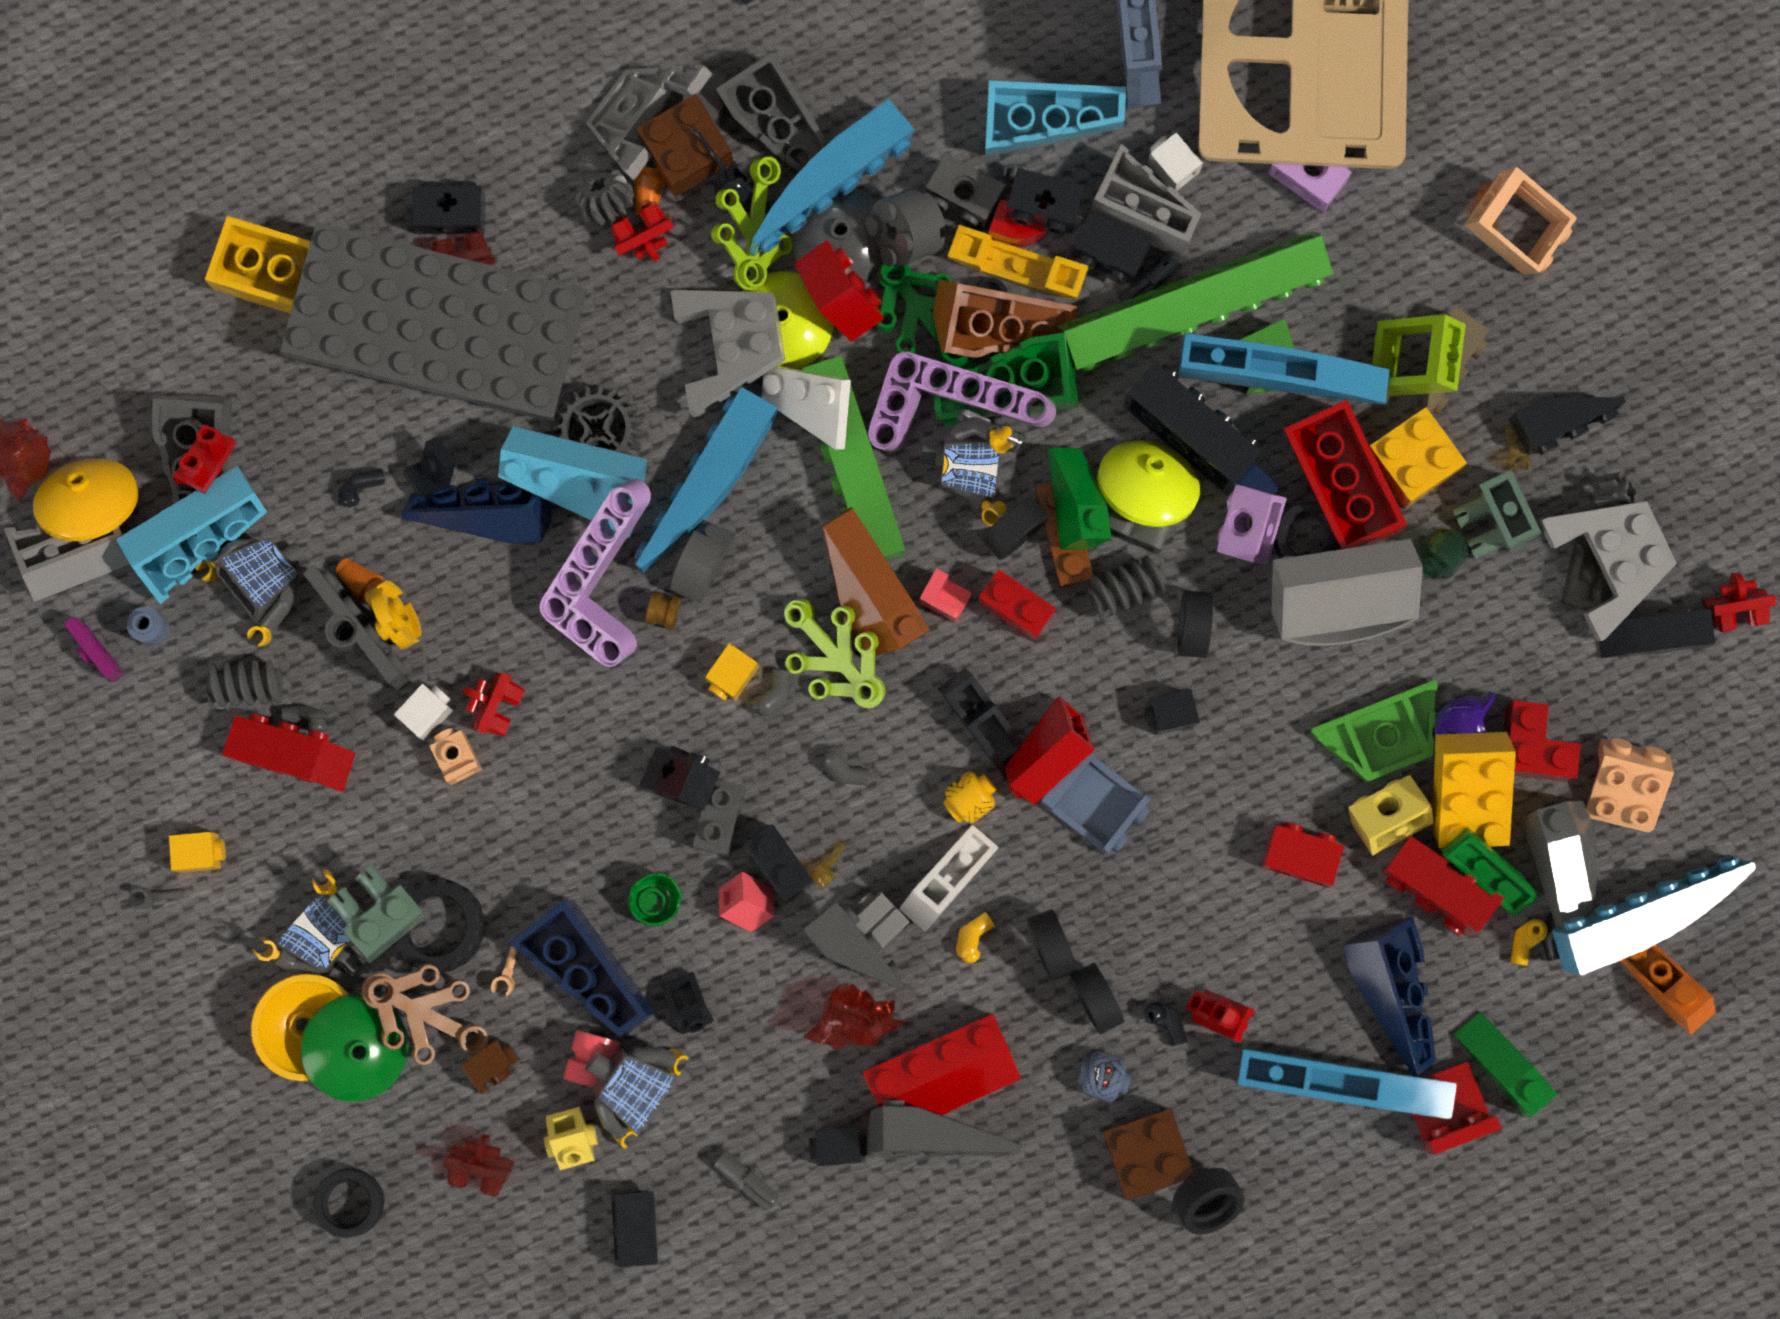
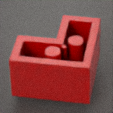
M825 240L795 262L794 265L817 309L844 336L853 342L885 319L878 307L882 304V301L871 286L865 289L864 281L855 270L851 271L849 266L853 264V261L844 248L836 249L828 240Z
M1517 700L1508 703L1505 708L1503 732L1508 733L1516 751L1514 776L1571 782L1577 779L1581 743L1546 739L1549 704Z

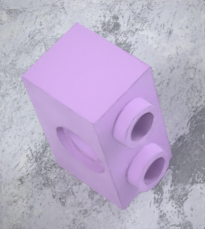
M1272 164L1269 175L1322 213L1326 211L1352 173L1348 170V167L1315 166L1318 168L1320 175L1312 177L1304 171L1303 167L1307 165Z
M1235 484L1234 491L1229 495L1227 501L1228 513L1225 523L1218 533L1217 540L1219 544L1217 552L1249 562L1268 565L1287 498ZM1251 516L1252 526L1249 531H1246L1245 522Z

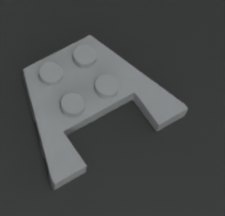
M702 64L695 65L694 70H686L683 66H673L670 71L661 72L658 68L625 70L587 120L586 124L606 147L613 159L620 165V168L630 179L634 180L652 156L644 147L634 144L635 141L639 140L637 127L651 120L655 114L663 109L665 101L672 91L689 97L698 94L712 73Z
M670 291L674 318L679 324L708 315L710 319L718 375L685 384L688 409L693 417L702 415L706 412L705 408L717 400L722 402L731 396V391L743 383L747 382L749 384L786 360L776 299L770 292Z
M1647 501L1543 517L1537 520L1550 548H1557L1583 533L1613 593V597L1583 613L1596 641L1605 640L1677 564Z

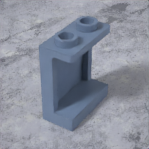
M1093 752L1049 791L1040 804L1103 854L1107 855L1111 849L1118 853L1129 839V836L1125 833L1132 822L1139 826L1151 811L1147 806L1151 798L1147 794L1143 795L1098 760Z

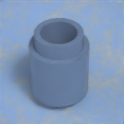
M150 607L135 609L127 619L129 634L147 646L159 645L169 635L170 625L167 618ZM149 621L148 628L144 630L145 624Z

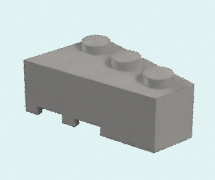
M1121 143L1094 198L1091 210L1153 240L1151 246L1164 252L1169 250L1173 256L1182 259L1202 214L1171 186L1167 188L1152 175L1153 171L1146 164L1142 166L1129 154V150Z
M38 523L36 524V529L16 531L15 527L4 528L20 573L34 602L130 565L116 540L122 536L119 527L103 536L85 541H65L54 538L43 531Z

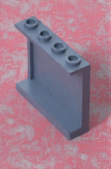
M1116 0L1127 109L1161 105L1158 70H1162L1156 2L1155 0Z

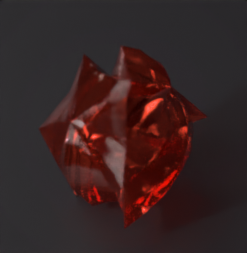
M0 417V479H5L10 493L21 502L29 486L40 481L48 474L51 450L48 448L47 436L38 434L39 430L28 426L26 418L7 426Z
M854 984L842 988L838 986L829 993L823 1003V1013L819 1023L802 1037L829 1045L835 1050H841L846 1045L880 1046L882 1035L908 1022L892 1019L895 1010V1000L876 1002L867 990L860 991Z

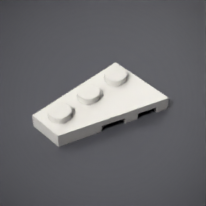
M778 365L763 374L762 399L776 406L779 412L835 450L845 449L850 379Z

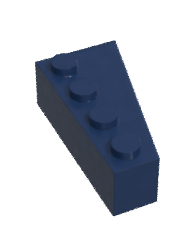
M574 900L562 901L508 942L513 948L530 959L531 963L539 970L544 971L556 981L565 992L571 994L582 1003L584 1008L619 1037L628 1035L656 1014Z

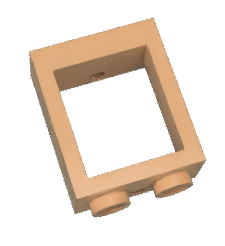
M1518 167L1502 170L1464 226L1520 273L1530 275L1542 273L1549 267L1553 261V256L1551 255L1558 246L1562 245L1572 233L1571 226L1577 217ZM1514 193L1550 222L1528 256L1492 227Z

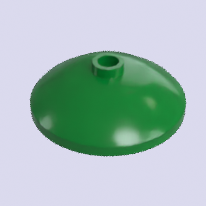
M362 995L341 996L319 1008L308 1021L300 1046L303 1068L311 1082L324 1094L334 1099L348 1102L368 1100L390 1088L402 1073L408 1056L407 1032L397 1013L393 1010L397 1028L403 1032L405 1039L400 1048L392 1050L387 1048L381 1041L383 1028L377 1008L369 1006L364 1001ZM391 1032L387 1036L389 1044H393L398 1040L397 1032ZM361 1045L364 1047V1054L358 1058L353 1057L352 1051L354 1047Z

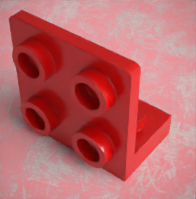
M1468 1062L1424 1077L1457 1083L1451 1119L1412 1113L1428 1154H1439L1502 1129L1497 1115H1489Z

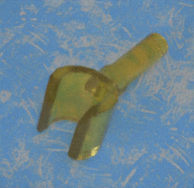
M1512 426L1504 427L1503 430L1510 452V457L1507 460L1508 469L1512 470L1513 473H1517L1514 462L1519 457L1524 462L1525 470H1529L1531 459L1527 454L1520 452Z
M841 840L830 856L818 865L813 872L812 878L821 889L836 878L829 868L835 864L847 847V844Z

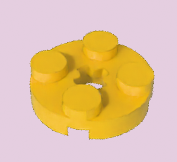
M386 580L367 591L365 599L378 620L375 622V629L384 641L391 639L402 650L407 649L420 641L416 638L422 636L421 625L411 603L409 602L404 605L398 597L403 594L401 589L393 582Z

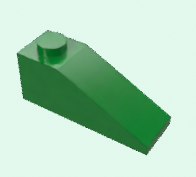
M1049 448L1048 456L1061 550H1092L1111 540L1107 504L1081 448Z
M1481 1012L1476 1014L1453 1034L1522 1117L1531 1118L1558 1095L1529 1060Z

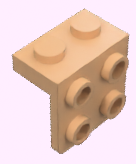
M1601 738L1597 751L1600 766L1586 804V810L1590 818L1644 832L1653 831L1674 774L1670 754L1657 747H1647L1645 749L1633 746L1630 742L1620 738H1613L1612 740Z

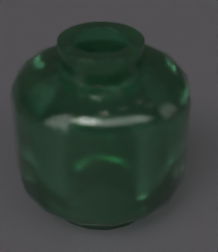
M1434 529L1416 550L1423 566L1422 573L1431 579H1448L1452 577L1468 557L1465 539L1461 533L1454 529Z

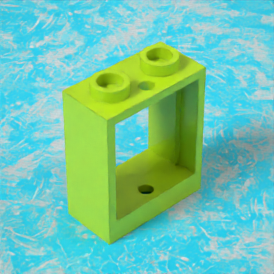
M1446 314L1378 321L1374 339L1375 346L1372 365L1389 369L1387 395L1403 396L1457 392L1466 324ZM1432 332L1426 375L1397 377L1402 335Z

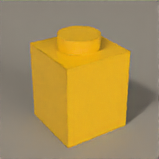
M729 643L705 676L706 681L711 684L708 690L723 701L728 696L736 701L758 670V663Z
M203 832L169 836L171 871L185 873L221 869L220 861H224L226 858V848L224 840H219V834Z

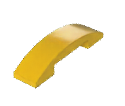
M961 225L958 226L948 253L949 259L977 272L1033 291L1070 299H1078L1089 268L1087 265L1059 256L1053 259L993 240L990 234Z

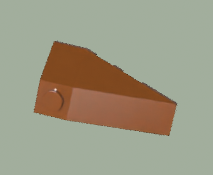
M939 279L932 314L941 352L976 358L985 356V354L1006 352L1031 337L1059 333L1057 326L1074 320L1077 306Z
M852 507L822 525L828 557L835 578L837 598L840 601V606H849L855 613V620L852 623V642L854 646L855 639L859 634L871 631L876 634L879 641L878 647L875 649V656L902 649L930 631L913 600ZM842 611V620L844 623H846L848 617L847 614L844 611ZM863 637L862 643L864 647L870 648V639Z

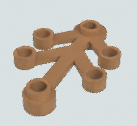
M423 963L415 972L392 978L386 973L370 975L363 983L362 996L369 1006L378 1010L383 1028L381 1041L387 1048L392 1050L398 1049L403 1045L405 1039L403 1032L397 1028L392 1005L405 1012L414 1044L411 1055L420 1065H428L435 1058V1050L429 1045L423 1021L456 1038L459 1046L469 1054H477L487 1046V1032L479 1025L467 1024L463 1026L430 1009L451 1001L462 1002L466 1000L470 994V988L463 980H451L445 988L411 999L400 992L420 984L425 986L434 985L439 979V970L434 965ZM430 968L433 970V976L430 980L425 981L422 979V973ZM378 984H384L385 992L381 996H375L373 992ZM459 984L463 985V993L460 996H454L452 993L453 988ZM391 1032H397L398 1040L393 1044H389L387 1036ZM469 1032H475L477 1035L475 1042L466 1043V1035ZM421 1048H428L429 1054L425 1059L418 1058V1051Z

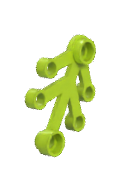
M758 157L750 166L749 173L754 180L750 218L739 202L740 198L737 191L734 189H721L716 195L717 206L722 210H728L746 239L745 252L734 238L735 230L730 224H716L712 228L711 237L715 243L723 244L735 263L734 280L737 286L745 291H754L760 288L766 281L767 268L782 255H788L793 248L792 239L788 235H782L780 237L784 243L782 250L777 245L771 251L764 252L760 256L759 253L755 256L749 253L752 239L764 221L768 185L775 183L780 177V165L773 157ZM761 165H762L763 168H764V174H763V176H761V173H760V167H761ZM727 193L730 196L729 205H727L725 202V196ZM722 228H724L726 231V236L724 239H722L720 236ZM748 268H749V270H750V277H749V279L747 278V269H748Z
M799 598L789 602L784 610V617L787 623L795 628L801 627L827 657L808 656L803 652H795L786 658L785 665L787 670L792 674H799L805 670L841 672L850 681L830 682L825 677H819L813 680L808 688L810 695L814 699L821 700L828 696L852 697L855 703L863 708H873L879 705L885 697V686L883 681L875 675V649L879 643L876 634L866 631L859 634L855 639V647L861 653L860 671L852 663V623L855 620V613L851 607L846 605L840 606L831 614V620L837 627L836 645L813 620L815 609L809 600ZM794 608L800 611V620L794 618L792 613ZM840 611H844L847 614L848 619L846 623L839 619ZM863 637L870 639V648L864 647L862 643ZM794 657L800 659L802 664L800 669L794 667ZM817 683H821L824 686V694H819L816 691ZM863 686H868L871 689L870 697L863 694Z

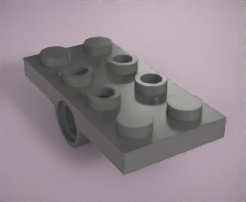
M315 565L303 573L334 613L325 626L327 640L347 656L359 657L366 654L385 680L398 691L409 685L410 682L405 676L410 672L409 669L391 650L388 653L384 650L389 644L379 636L376 629L370 623L367 625L363 623L368 617L355 601L353 602L349 596L346 598L342 596L347 590L334 574L332 575L328 569L322 572ZM354 630L352 637L344 641L345 635L349 631Z

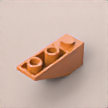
M1656 944L1620 960L1667 1015L1687 1034L1692 1035L1716 1013L1713 996Z

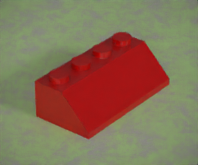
M1348 400L1283 429L1340 550L1374 545L1405 529L1407 523Z
M994 1014L863 1072L878 1108L883 1106V1101L902 1100L905 1101V1107H918L940 1116L1021 1080Z

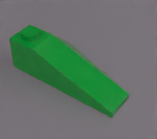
M1065 333L1028 338L1005 353H999L991 357V360L973 369H967L968 371L1037 391L1053 401L1056 411L1079 408L1076 375ZM947 380L935 385V387H942ZM978 381L968 384L966 388L968 398L974 397L979 392L980 386ZM1010 391L1000 394L998 398L1000 408L1007 407L1012 400ZM934 395L936 421L957 420V415L960 414L962 409H968L984 417L1001 416ZM1037 401L1032 404L1030 414L1043 413L1045 407L1043 401Z

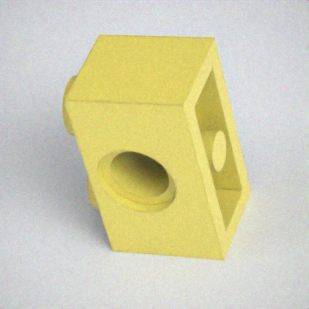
M1411 775L1401 780L1396 779L1389 782L1384 789L1370 796H1363L1348 807L1351 824L1372 856L1434 824L1432 806ZM1389 810L1396 811L1394 814L1391 815L1383 814L1384 812Z

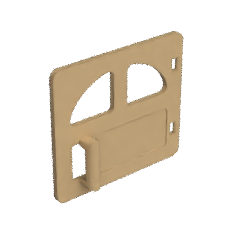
M1203 0L1198 149L1204 159L1219 162L1395 169L1403 163L1406 156L1408 0H1292L1291 36L1288 38L1233 35L1228 26L1233 11L1240 0ZM1325 11H1331V12H1354V13H1377V14L1330 13V12H1325ZM1233 62L1286 64L1290 67L1289 129L1286 132L1277 133L1265 128L1246 111L1232 87L1227 69L1229 64ZM1239 143L1259 144V153L1238 152ZM1346 148H1365V158L1344 157Z

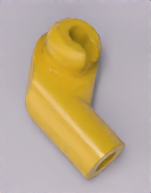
M986 912L959 930L956 951L957 955L965 963L971 964L979 959L980 952L977 949L979 936L995 927Z
M1539 919L1530 920L1515 931L1510 958L1511 964L1528 966L1530 949L1547 936L1548 929L1543 921Z

